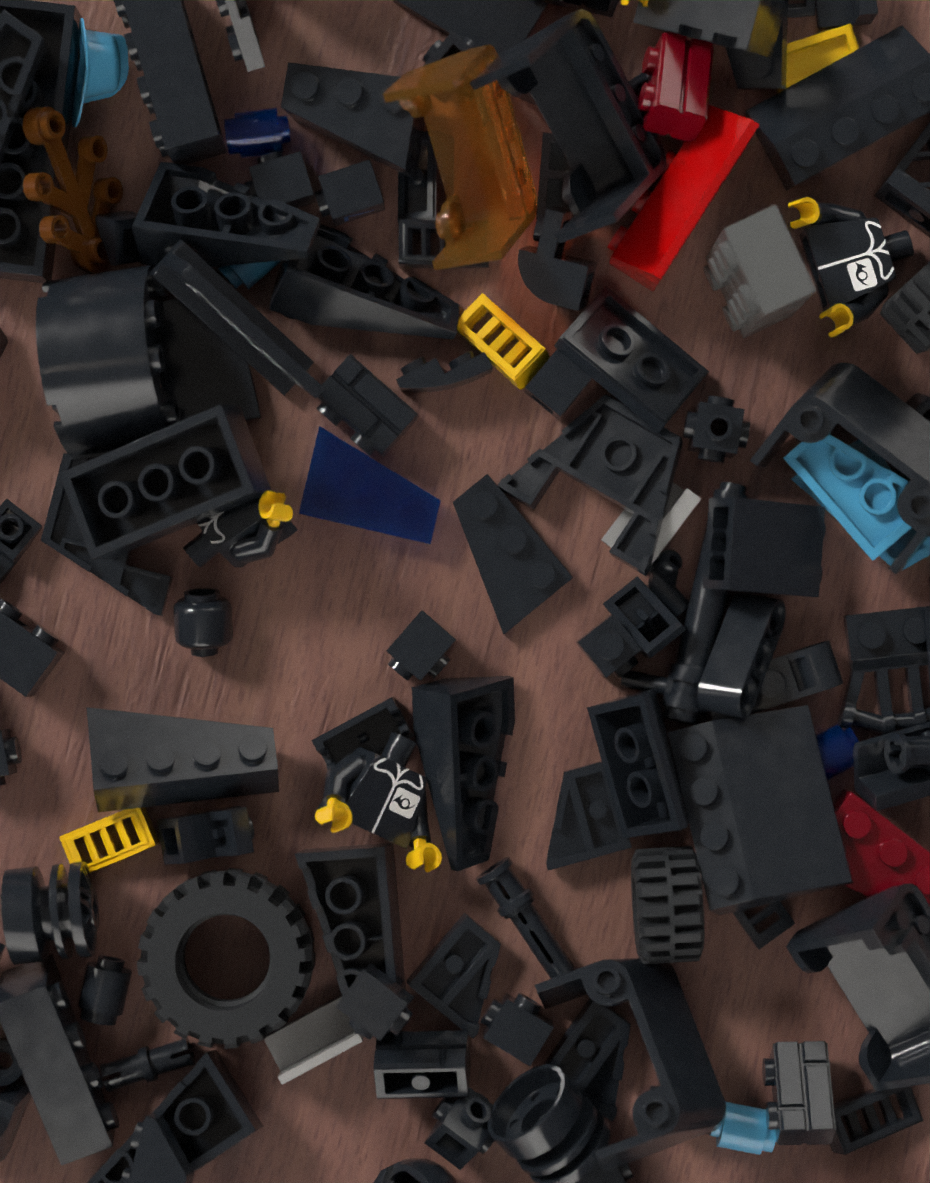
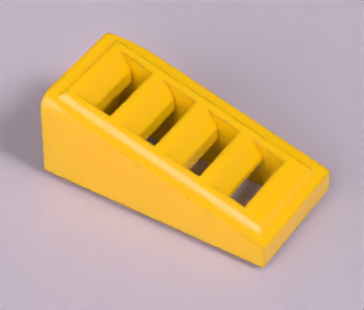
M483 293L458 318L457 332L480 354L485 352L490 363L519 390H522L534 378L550 358L545 347ZM489 312L493 317L475 334L471 329ZM502 325L505 328L504 331L490 345H487L485 341ZM516 338L519 342L502 358L499 355L500 352ZM529 350L530 352L513 368L517 361Z
M145 807L124 809L59 836L70 864L83 861L74 841L83 837L92 862L87 864L89 872L103 868L160 843ZM129 817L140 840L136 844L132 843L123 821ZM115 824L124 849L119 851L116 850L107 826ZM95 831H99L108 853L107 856L102 858L91 835Z

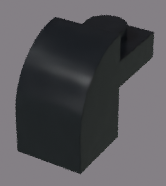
M554 206L546 209L545 215H539L533 236L534 241L539 242L538 247L529 245L519 249L518 267L525 285L536 297L553 305L579 311L588 305L597 262L563 254L566 241L559 244L555 235L570 221L572 212L570 209Z
M232 806L157 820L164 865L185 864L213 857L239 856L254 852L252 843L254 826L248 817L247 807Z

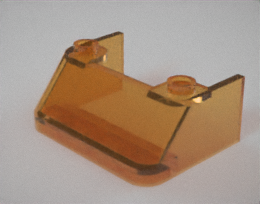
M491 44L470 48L410 70L383 93L385 103L399 100L401 107L404 110H408L412 117H424L447 195V200L443 203L440 213L436 215V229L439 237L442 240L445 239L446 246L432 261L434 270L503 259L537 215L536 190L509 93L499 86L497 80L476 90H473L469 83L498 57L496 49Z

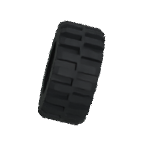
M229 868L226 871H217L215 869L203 872L197 877L186 880L164 897L146 921L148 924L145 932L141 934L138 948L141 949V958L137 961L138 976H143L145 984L142 992L146 1001L152 1000L157 1010L154 1014L162 1023L166 1020L176 1027L173 1033L181 1038L186 1039L189 1035L199 1040L198 1045L212 1048L213 1044H224L225 1049L239 1048L241 1043L249 1041L251 1044L264 1040L270 1032L274 1030L277 1032L285 1025L303 1001L315 967L316 953L313 952L314 936L312 928L308 927L304 918L306 913L299 903L295 904L288 896L290 892L280 884L276 886L269 882L267 876L257 872L255 874L245 873L243 869ZM219 915L242 917L253 923L262 932L267 941L270 952V964L267 975L256 990L244 997L226 1000L211 996L195 984L187 971L185 949L188 939L199 924L211 917Z

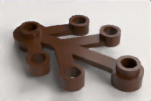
M48 106L31 108L25 113L23 118L24 134L30 143L45 145L61 190L54 186V182L48 173L39 172L26 175L23 181L24 194L31 201H42L72 217L77 230L75 232L70 229L69 222L65 216L49 215L43 217L40 221V235L46 243H58L71 250V257L77 268L89 274L104 272L110 262L96 226L95 215L110 213L111 204H117L121 201L123 196L121 182L116 177L97 179L93 186L95 204L91 218L87 209L95 165L106 159L108 154L107 143L100 135L84 136L79 140V160L75 177L61 140L66 128L63 115Z

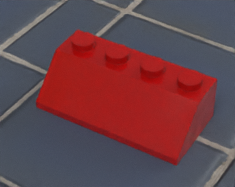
M708 105L707 120L697 138L691 142L685 141L677 154L672 150L668 151L666 154V167L660 175L662 176L661 180L653 191L647 189L631 209L638 214L629 229L621 225L607 246L609 250L614 252L608 264L654 292L747 148L760 124L752 119Z

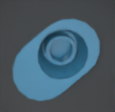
M83 18L79 19V60L71 119L72 127H77L84 103L115 95L126 82L129 71L128 49L124 36L86 30Z

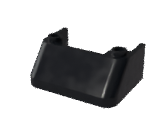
M580 9L562 17L503 52L469 82L473 90H476L497 80L499 86L514 97H520L529 92L532 95L572 168L563 179L561 195L563 202L574 216L555 235L559 244L617 222L665 170L666 155L663 145L656 133L645 131L643 127L645 111L638 109L637 96L597 21L586 10Z
M845 362L838 363L830 367L792 405L750 461L756 466L766 467L790 435H793L802 442L816 443L824 440L837 424L849 431L911 479L899 495L897 508L902 520L916 530L917 533L888 568L897 574L903 570L930 536V421L858 366Z
M640 958L606 959L535 985L545 1009L586 994L595 1004L603 1007H612L629 1001L661 1086L642 1093L633 1105L632 1116L639 1135L594 1151L603 1172L713 1132L722 1125L727 1112L725 1099L677 974L670 963L643 964Z

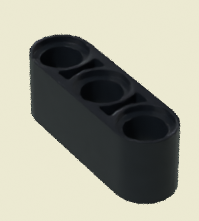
M745 593L735 594L700 680L697 699L701 710L739 718H747L751 714L785 624L786 607L781 599Z

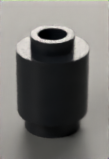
M99 955L97 962L87 963L78 1006L82 1008L81 1019L100 1025H116L117 1017L122 1015L132 974L131 970L124 968V960L112 956Z

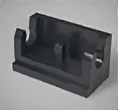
M391 697L311 741L317 752L323 757L327 765L326 768L329 770L345 757L353 754L359 747L378 755L382 754L392 732L408 739L413 737L414 734L394 697Z

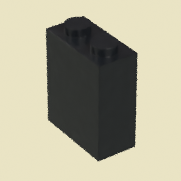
M737 497L709 498L703 589L819 597L820 583L823 575L821 567L822 546L826 532L824 522L825 507Z

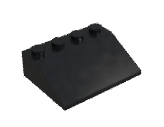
M808 705L750 714L747 718L732 717L714 720L668 732L709 911L721 916L853 883Z

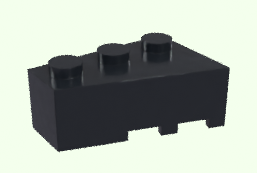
M649 0L648 7H645L639 1L633 22L645 27L676 33L688 38L772 59L786 4L777 0Z
M288 62L281 108L293 120L341 144L343 143L415 181L430 97L429 90L420 79Z

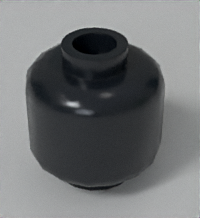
M195 588L184 592V597L174 604L175 639L180 646L191 649V655L197 657L214 656L218 654L219 647L227 645L232 640V606L227 598L220 596L218 589Z

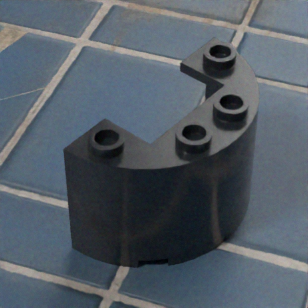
M156 265L48 280L42 285L43 293H48L47 297L38 298L36 307V344L39 370L47 406L52 405V409L59 414L61 420L54 422V429L63 448L70 456L113 451L181 422L180 408L177 400H172V397L161 388L159 372L165 371L166 364L163 348L156 341L155 328L161 327V311H164L163 296H167L169 291L149 274Z

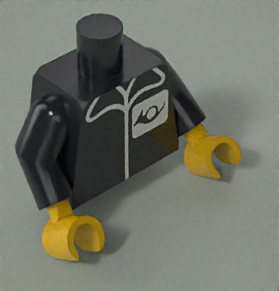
M804 197L788 203L789 208L795 207L800 212V219L790 222V226L793 229H797L809 224L813 225L804 228L799 236L823 309L819 317L823 319L827 316L834 321L835 329L829 332L828 335L835 337L851 326L870 318L888 296V284L896 278L892 262L913 256L914 248L907 230L884 236L877 218H866L865 214L860 210L834 203H817L811 197Z
M266 491L256 499L198 522L197 524L202 529V532L187 543L183 549L200 568L218 553L223 555L235 568H241L249 562L270 558L274 554L277 544L293 535L298 529L291 521L293 517L292 508L290 505L284 504L286 495L284 493Z
M392 732L381 756L359 747L353 754L348 755L327 771L323 799L319 804V810L315 813V819L320 824L332 820V833L346 829L353 824L406 849L410 845L414 850L407 854L406 865L411 869H416L424 863V870L428 873L440 866L442 856L440 850L431 843L425 789L427 780L426 777L406 768L416 742Z

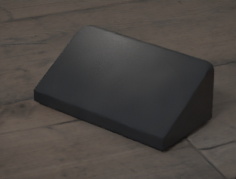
M438 130L424 131L415 181L398 171V223L399 219L453 221L454 139L452 135Z

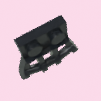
M930 606L843 616L850 676L838 718V727L849 730L851 726L885 735L930 722V707L924 709L919 666H928L925 608H930ZM905 668L910 712L893 714L888 670ZM874 671L878 714L856 709L865 672Z

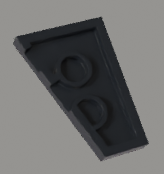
M488 474L453 501L457 516L504 635L573 577Z

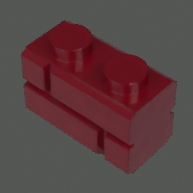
M666 31L662 33L655 47L649 46L647 48L642 63V73L649 75L648 83L645 82L643 84L638 99V109L645 111L643 123L645 131L660 135L670 134L672 138L687 142L697 138L707 120L714 50L712 43L694 38L687 40L686 36Z

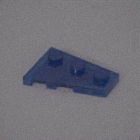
M319 426L299 514L431 545L441 500Z

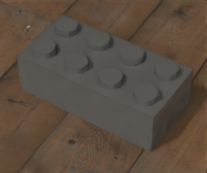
M776 204L724 228L706 257L708 265L703 267L705 276L713 291L720 289L727 305L722 307L728 325L733 332L740 330L743 339L791 317L817 291Z

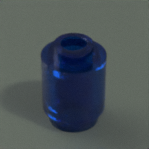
M277 107L234 113L235 118L224 119L229 155L240 154L241 158H247L279 151L283 153V143L291 142L288 116H279Z
M836 724L816 735L827 780L854 767L853 746L859 741L850 727L843 731Z

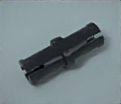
M188 1037L151 1050L148 1046L138 1049V1054L100 1064L101 1077L116 1072L121 1073L120 1076L103 1081L106 1090L112 1092L115 1089L144 1079L147 1083L158 1080V1075L195 1065L194 1052L179 1057L174 1056L175 1053L192 1048Z

